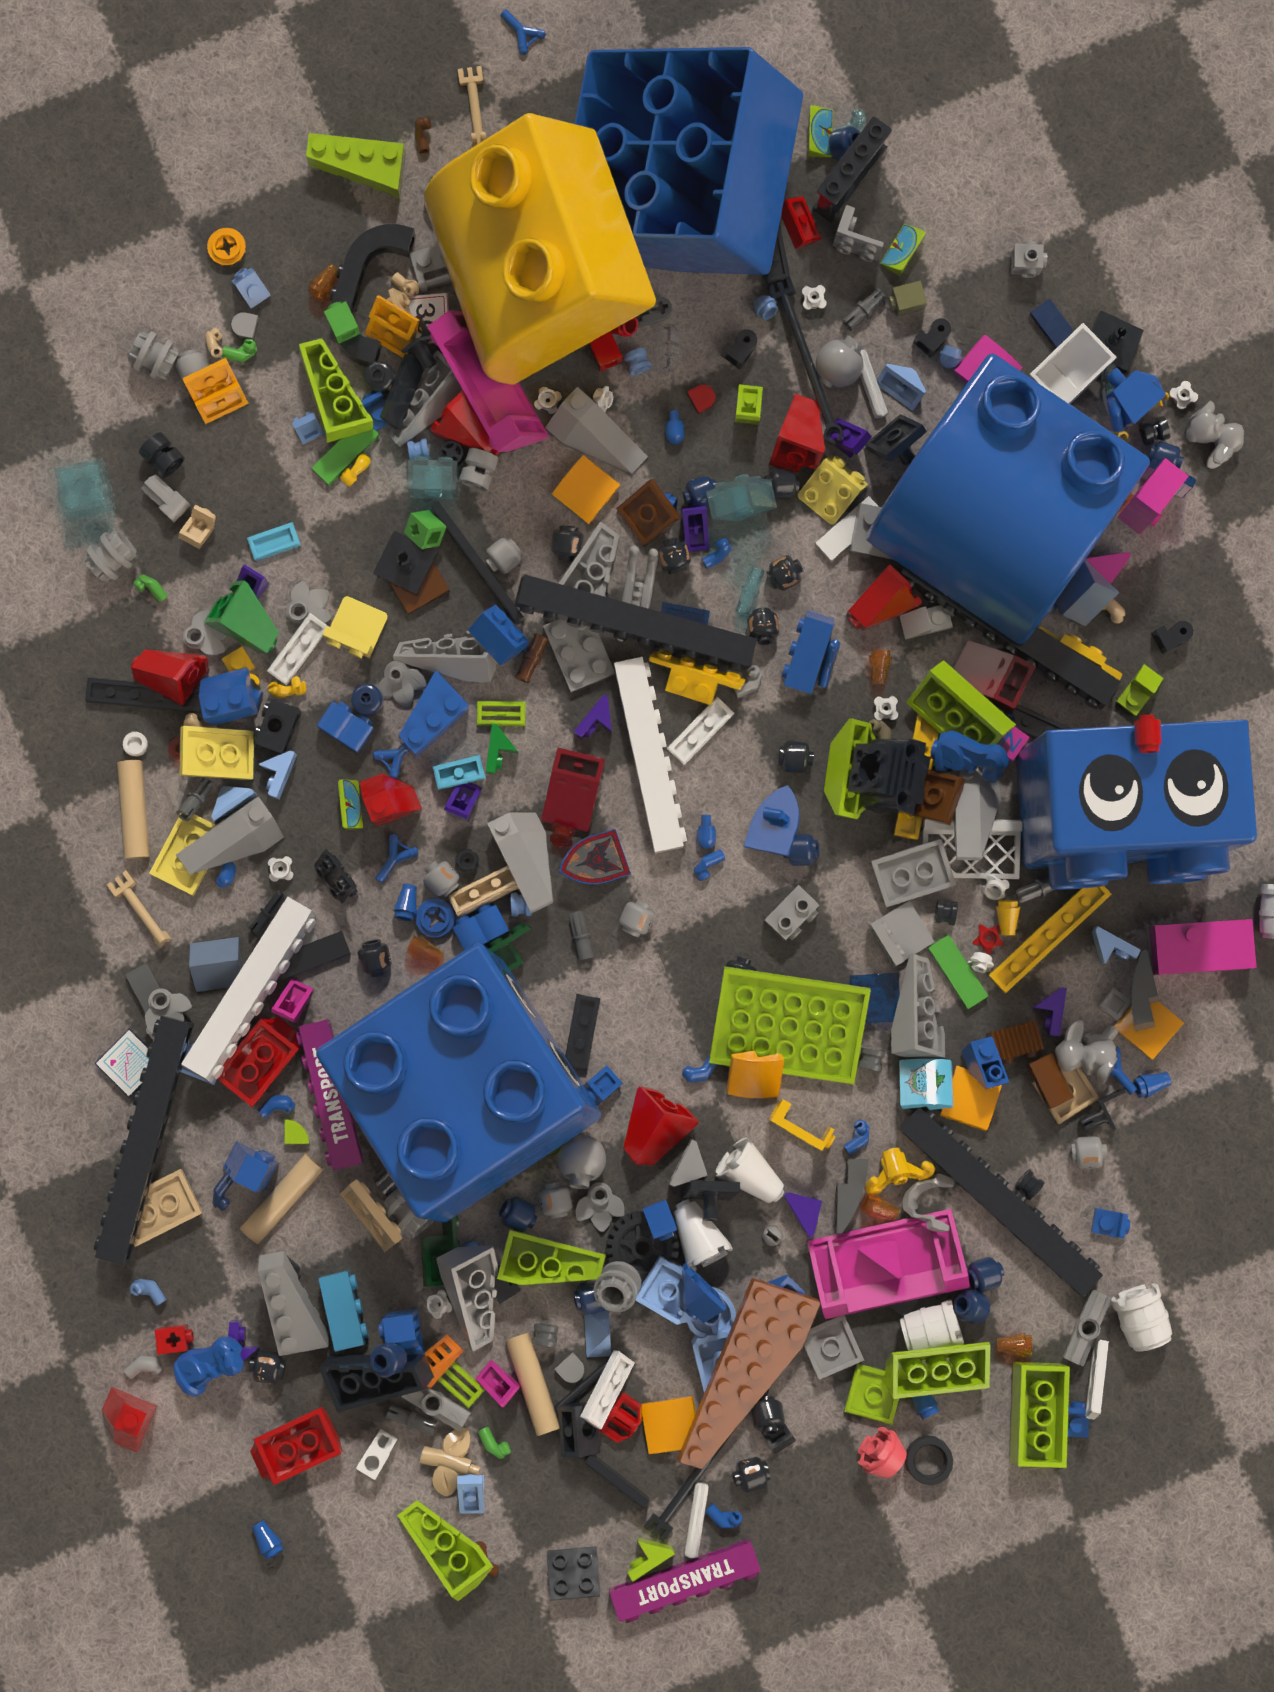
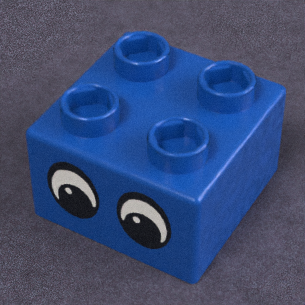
M1248 720L1161 724L1162 745L1159 746L1160 752L1138 753V747H1135L1134 725L1045 731L1016 756L1020 821H1022L1023 865L1027 869L1048 868L1049 886L1051 889H1081L1106 886L1109 880L1126 878L1128 875L1127 864L1146 863L1147 881L1150 884L1202 881L1206 879L1207 875L1229 872V851L1251 844L1257 839Z
M481 943L473 944L320 1046L316 1051L319 1062L412 1213L422 1219L442 1223L449 1221L601 1118V1111L506 963Z

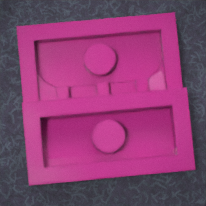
M983 335L953 371L967 384L982 361L989 354H996L1018 370H1021L1023 367L988 336Z

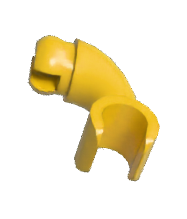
M366 453L360 454L351 470L347 468L342 472L340 480L350 487L357 480V476L369 467L371 458Z
M297 676L291 679V686H283L276 682H271L267 687L269 689L268 693L276 698H284L293 694L303 695L307 690L306 682L302 681L300 683V678Z

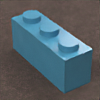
M350 1270L321 1276L318 1279L334 1351L364 1345L366 1343L365 1338H369L366 1323L362 1324L360 1314L363 1313L361 1299H356L354 1290L358 1289V1283L355 1274L351 1275Z

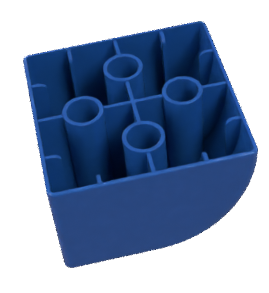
M751 47L592 50L588 53L574 124L592 128L597 133L644 267L691 273L766 275L770 272L802 107L803 92Z
M989 354L964 386L902 475L867 532L866 539L874 547L1014 642L1024 644L1098 542L1149 467L1150 460L1145 454L996 354Z

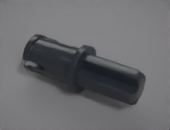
M276 891L264 908H260L261 912L248 928L261 937L287 896L280 891Z

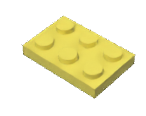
M182 726L180 729V776L252 780L254 731Z
M195 814L191 817L190 821H184L178 817L149 874L194 896L208 869L189 874L176 854L216 825Z

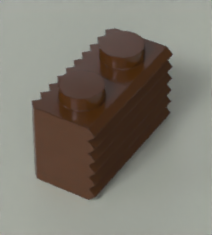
M1036 1020L986 1033L987 1037H993L1003 1065L1015 1062V1056L1024 1054L1026 1059L1039 1055L1038 1050L1044 1049Z

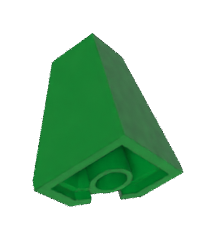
M235 581L229 588L232 592L224 597L221 596L215 602L204 623L258 653H268V651L270 652L277 643L276 637L279 632L249 584L245 581Z

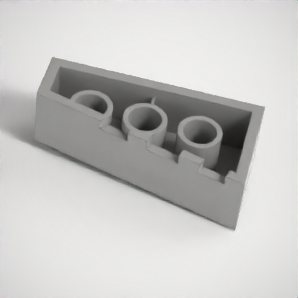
M285 1252L260 1255L258 1273L279 1356L328 1347V1329L322 1323L316 1307H313L308 1298L309 1295L306 1289L299 1282L298 1275Z

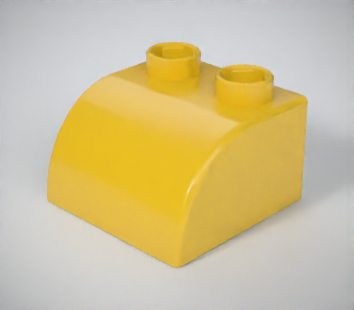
M528 113L447 163L428 183L424 194L425 207L481 367L490 379L514 385L651 309L655 305L656 298L594 129Z

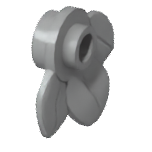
M305 581L296 584L291 591L292 601L286 609L289 620L293 623L301 624L311 613L323 623H327L331 619V615L323 608L328 602L329 591L326 589L309 590ZM298 607L303 609L301 616L294 614V610Z
M207 609L198 612L193 617L192 625L183 634V640L190 649H200L204 654L210 656L219 655L226 650L221 642L226 635L204 623L210 612ZM194 634L200 635V639L196 642L191 640Z
M392 661L385 667V677L379 683V690L384 700L393 696L398 704L409 707L414 698V690L425 689L427 683L418 670L408 669L403 662ZM398 670L400 672V676H393L392 671Z
M166 989L154 990L149 996L148 1003L150 1008L145 1014L147 1028L153 1034L154 1024L157 1019L160 1020L161 1016L184 1021L182 1012L192 1008L189 999L180 993L171 994ZM164 997L166 1000L165 1004L158 1005V998Z
M598 1182L589 1188L587 1196L579 1200L576 1207L577 1221L591 1218L594 1226L599 1231L604 1232L610 1225L612 1216H624V1204L619 1197L612 1194L611 1188L607 1184ZM596 1191H604V1198L597 1199L595 1197Z

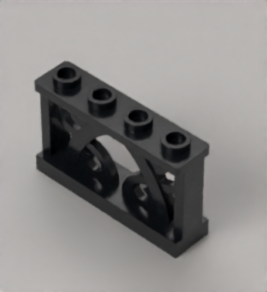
M876 117L871 118L817 189V193L820 196L812 210L832 223L886 152L888 146L884 143L892 132L889 126Z

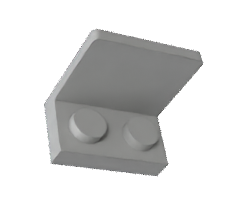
M846 205L833 247H836L837 251L843 254H850V252L857 254L860 259L867 262L878 261L884 243L854 233L853 229L857 217L853 216L855 208Z
M910 901L868 925L893 967L908 959L910 954H916L934 943L932 936Z

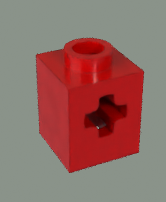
M611 331L589 343V348L600 372L622 363V355Z
M188 1324L159 1327L154 1330L157 1355L187 1351L191 1349L190 1344H194L193 1330L188 1329ZM174 1333L176 1337L181 1339L176 1345L174 1341H170V1337Z

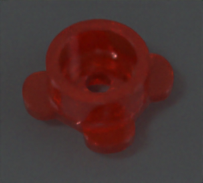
M554 823L552 825L553 833L550 835V841L559 848L571 847L573 844L572 836H574L575 830L572 827Z

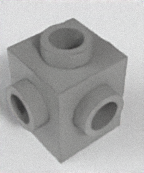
M1025 241L1023 244L1015 243L1011 251V274H1020L1024 278H1033L1036 275H1040L1043 267L1047 266V253H1043L1044 245L1037 244L1035 241Z

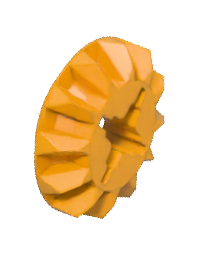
M221 228L210 236L207 249L213 261L221 266H233L234 263L241 261L242 256L246 253V243L243 236L237 230ZM224 239H226L229 245H234L230 248V255L225 250H220V248L224 247Z

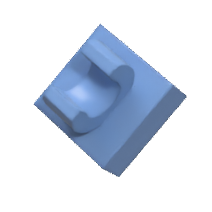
M306 412V416L300 419L296 417L294 422H292L302 444L324 434L314 412Z

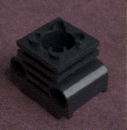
M877 738L871 744L856 743L847 791L861 794V803L867 810L876 813L914 815L915 806L923 805L925 794L924 782L930 765L931 757L924 755L926 743L916 739Z

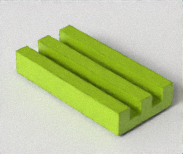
M477 701V726H492L493 723L498 726L525 727L526 702ZM482 707H521V712L482 711ZM482 716L520 717V721L482 720Z
M454 1361L451 1366L478 1391L474 1393L449 1369L445 1373L470 1395L471 1399L468 1401L442 1376L438 1381L469 1408L485 1391V1388Z

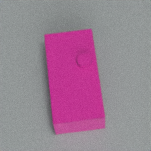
M1165 458L1144 481L1117 518L1138 534H1141L1149 525L1154 527L1162 517V514H1160L1189 476Z
M1252 919L1155 925L1149 927L1153 975L1257 968Z

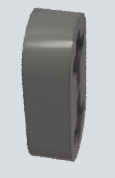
M656 298L655 305L642 313L648 314L644 315L642 321L638 322V328L667 320L672 313L671 302L667 298ZM658 304L667 307L665 314L662 315L660 311L654 313L651 311L658 309Z

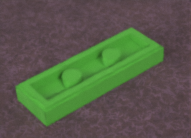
M372 429L340 439L312 467V470L330 486L380 436L379 433Z
M949 935L928 947V950L967 1009L988 997V994Z

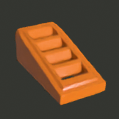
M448 1334L424 1353L434 1375V1378L427 1385L429 1388L438 1381L464 1351ZM446 1346L452 1350L450 1353L444 1349ZM440 1353L444 1357L442 1360L437 1357ZM433 1361L436 1363L434 1367L431 1365Z

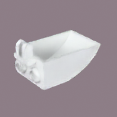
M1082 323L1030 373L1029 377L1071 404L1115 360L1116 356Z

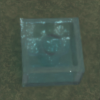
M417 456L414 457V460H408L407 489L411 499L459 500L460 471L457 461H453V458L449 457L429 460L428 457Z
M102 458L54 468L63 514L69 521L116 510L107 464Z
M748 474L739 475L734 478L735 481L720 482L714 485L715 488L706 491L711 516L714 520L738 522L777 508L771 480L761 479V476L749 477Z

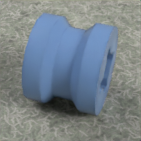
M646 348L635 349L624 355L625 362L629 364L628 371L631 376L646 372L652 368L651 362L646 358Z
M421 439L420 442L416 443L407 441L411 465H416L420 461L430 462L427 439Z
M516 892L511 893L512 917H517L519 914L532 916L523 895H518Z

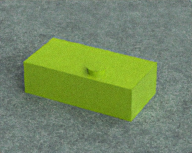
M1013 1362L1010 1462L1018 1467H1067L1069 1366L1059 1363Z

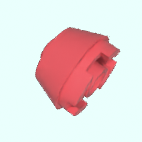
M879 1427L878 1433L872 1438L869 1435L866 1436L858 1449L861 1458L857 1462L862 1466L864 1472L882 1478H889L902 1467L906 1459V1449L894 1431L888 1430L885 1427Z

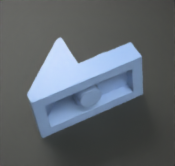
M288 751L259 764L265 769L276 772L275 776L269 778L266 789L269 790V796L280 800L297 757L295 752Z
M1098 926L1092 930L1101 965L1107 962L1113 949L1116 951L1115 955L1125 961H1128L1129 958L1136 959L1141 951Z
M468 1474L457 1476L459 1513H484V1475Z

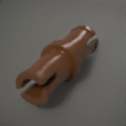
M537 633L534 634L527 652H524L522 655L523 661L517 675H515L516 679L524 683H530L532 674L536 666L540 665V657L549 641L546 637Z

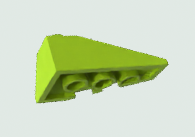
M510 1230L497 1279L518 1285L597 1280L601 1275L606 1255Z
M418 1500L397 1515L451 1597L459 1601L475 1589L493 1568V1565L479 1545Z

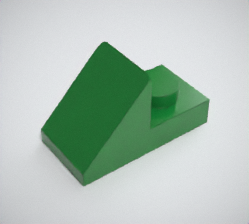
M492 723L486 774L496 775L497 769L501 770L503 755H499V751L518 754V751L500 727Z

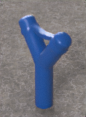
M507 9L501 13L500 16L517 34L518 49L521 55L528 53V48L534 41L545 38L546 33L544 30L523 26ZM526 36L534 37V38H533L532 40H530L529 43L527 44Z
M837 639L828 642L818 686L828 687L834 660L840 647V641Z
M401 745L398 749L375 751L373 758L384 763L390 772L389 777L396 779L400 772L403 756L408 751ZM393 758L391 768L383 759Z
M397 834L389 835V858L375 877L382 883H384L397 863L418 855V849L403 845L398 840ZM398 843L408 850L398 853Z
M1116 1046L1115 1050L1118 1060L1110 1075L1119 1081L1129 1095H1132L1138 1089L1122 1071L1120 1048Z

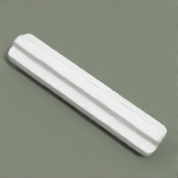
M861 350L863 370L860 377L874 417L880 419L885 417L888 411L867 351Z
M705 1483L695 1484L685 1547V1556L689 1558H697L699 1553L709 1488Z

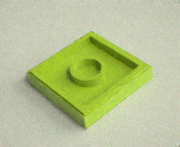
M859 1363L856 1364L844 1412L892 1425L899 1398H892L885 1384V1371Z

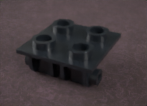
M325 849L314 864L317 875L322 880L325 879L330 886L329 890L335 899H339L343 904L349 896L352 897L358 893L357 885L351 877L347 878L349 874L348 872H343L344 867L340 868L342 864L336 855H332Z
M597 1546L547 1551L550 1601L600 1597Z

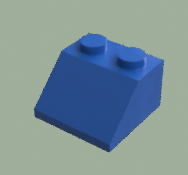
M497 605L484 611L468 629L472 636L500 666L528 648L529 640Z
M247 667L201 679L199 690L203 719L211 726L258 714L250 673Z

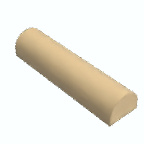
M141 760L117 762L124 858L125 860L149 858L143 762Z
M506 866L449 894L448 897L457 916L461 918L519 889L509 867Z
M305 1153L240 1227V1230L253 1242L260 1244L322 1173L324 1168Z
M530 1333L506 1340L536 1436L559 1429V1421L534 1345L532 1344Z

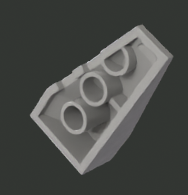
M578 387L562 402L545 427L562 444L604 461L629 474H633L648 458L612 419Z
M491 1245L457 1247L436 1258L441 1279L470 1350L473 1352L494 1339L495 1313L493 1312V1300L497 1295V1289L494 1288L495 1276H498V1264L494 1248Z

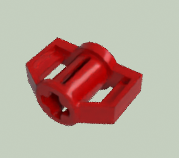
M623 1392L610 1411L602 1429L598 1430L616 1443L630 1438L642 1421V1404ZM621 1404H625L638 1413V1419L621 1408ZM611 1421L624 1430L626 1434L622 1435L608 1425Z

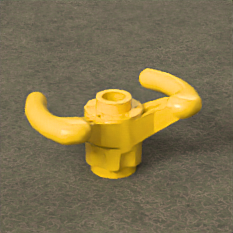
M900 1148L888 1149L881 1154L882 1172L878 1178L875 1176L871 1177L865 1183L864 1189L867 1194L876 1195L881 1193L890 1183L900 1185L907 1182V1178L919 1181L927 1180L934 1174L935 1167L931 1162L923 1161L921 1164L922 1169L906 1161L904 1152H901Z

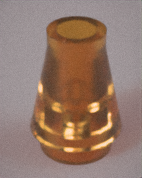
M328 264L324 270L309 282V293L319 300L329 297L337 279L338 268L333 264Z
M871 649V655H869L871 683L886 684L887 674L892 661L890 650Z
M415 935L406 950V953L411 955L410 958L431 962L436 965L440 963L444 954L443 951L439 950L424 937H417Z
M867 1194L861 1206V1213L866 1214V1217L891 1220L893 1222L897 1220L900 1211L898 1207L893 1206L876 1194Z
M1025 1332L1006 1337H997V1352L1021 1357L1032 1355V1335H1026Z

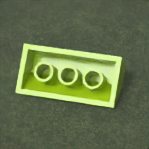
M944 660L928 672L906 702L940 734L947 731H955L984 745H1000L1016 725Z
M984 1342L893 1352L885 1362V1384L893 1399L989 1388L990 1343Z

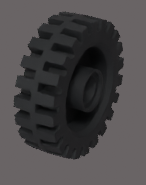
M644 1211L631 1212L621 1217L611 1228L606 1241L607 1259L609 1263L620 1261L633 1266L638 1271L643 1284L659 1256L674 1264L676 1263L679 1253L678 1237L676 1232L673 1231V1237L660 1241L659 1237L654 1239ZM639 1241H646L649 1244L650 1248L646 1254L636 1252L635 1246Z

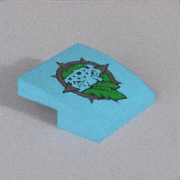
M899 1060L900 1106L903 1109L928 1107L929 1110L953 1107L951 1060Z

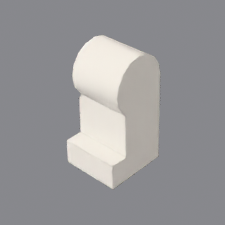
M380 1429L356 1469L375 1480L398 1438Z

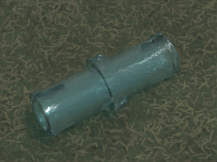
M755 566L750 567L745 585H742L740 589L741 596L735 608L737 614L746 617L750 615L754 600L760 593L758 589L765 574L763 569Z

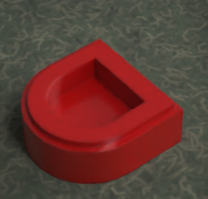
M699 385L687 391L698 414L711 408L715 402V392L710 386Z

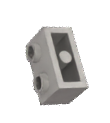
M798 885L764 922L783 941L787 938L793 940L802 931L799 926L805 920L810 923L818 914L816 909L819 904Z

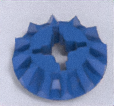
M433 898L426 900L417 910L416 924L419 930L427 936H443L454 925V911L442 899ZM441 908L439 911V917H441L442 920L445 921V923L436 922L435 925H433V927L430 928L432 920L428 918L429 916L425 914H435L436 911H438V909Z

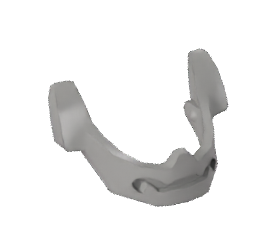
M938 1173L933 1175L930 1180L915 1182L905 1192L903 1210L911 1217L926 1222L928 1230L937 1232L949 1231V1225L936 1220L933 1215H919L915 1209H918L916 1199L921 1193L935 1187H953L954 1180Z

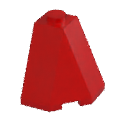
M463 390L441 412V422L435 421L430 428L434 437L446 442L455 441L464 449L476 448L495 456L501 453L495 450L489 443V435Z
M795 393L778 435L769 465L798 472L801 467L809 466L810 469L819 467L825 451L817 401Z
M889 565L847 611L846 615L849 617L847 621L855 629L861 628L865 631L918 609L922 604V600L918 595L912 596V586Z
M146 649L140 656L135 657L131 664L135 681L182 706L199 685L201 679L210 670L208 659L203 655Z
M383 773L359 782L363 801L371 821L377 827L422 809L414 787Z
M641 1086L636 1091L623 1149L629 1154V1159L633 1163L653 1166L696 1127L699 1121L686 1107L679 1103L675 1105L670 1100L665 1099V1095L657 1090Z
M111 1387L103 1405L102 1413L113 1442L137 1453L157 1406Z

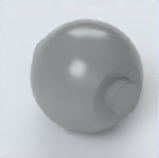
M849 335L845 340L836 339L826 343L819 350L815 362L816 371L821 375L819 380L829 388L832 385L837 388L852 385L860 377L863 370V357L860 351L864 346Z
M581 1132L560 1146L557 1154L558 1168L562 1175L570 1180V1187L588 1189L590 1181L597 1179L605 1168V1150L596 1138L591 1137L590 1133Z

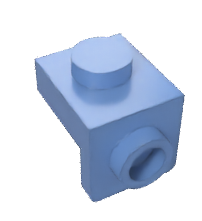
M244 268L234 275L235 279L232 280V283L250 308L271 296L252 268L248 270Z

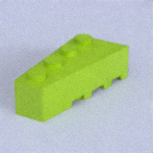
M314 133L308 134L306 158L309 166L350 179V181L372 187V189L380 192L383 191L400 199L406 156L404 143Z
M321 338L299 344V355L326 442H332L372 430L373 420L371 416L366 412L363 403L353 391L347 377L340 370L337 361L324 340Z

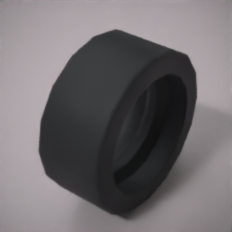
M925 1435L918 1437L910 1443L906 1450V1468L912 1477L921 1484H939L948 1478L953 1469L954 1460L951 1450L944 1441L936 1436ZM928 1445L938 1448L944 1458L940 1471L932 1475H925L919 1472L914 1462L917 1451Z

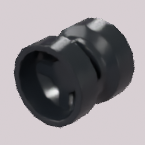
M1164 416L1157 417L1152 422L1144 421L1139 423V432L1146 446L1153 444L1156 440L1164 441L1170 438L1169 425Z

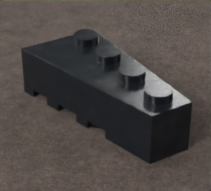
M425 1354L407 1355L405 1368L400 1373L390 1377H380L372 1371L369 1363L370 1355H329L319 1367L337 1413L422 1391L434 1378Z

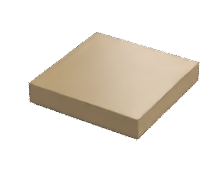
M1080 1067L1070 1072L1062 1070L1074 1097L1057 1107L1048 1109L1057 1124L1064 1122L1100 1099ZM1033 1081V1082H1032V1085L1034 1086V1088H1035L1036 1091L1038 1092L1039 1096L1041 1097V1095H1040V1093H1039V1090H1038V1088H1037L1035 1082Z

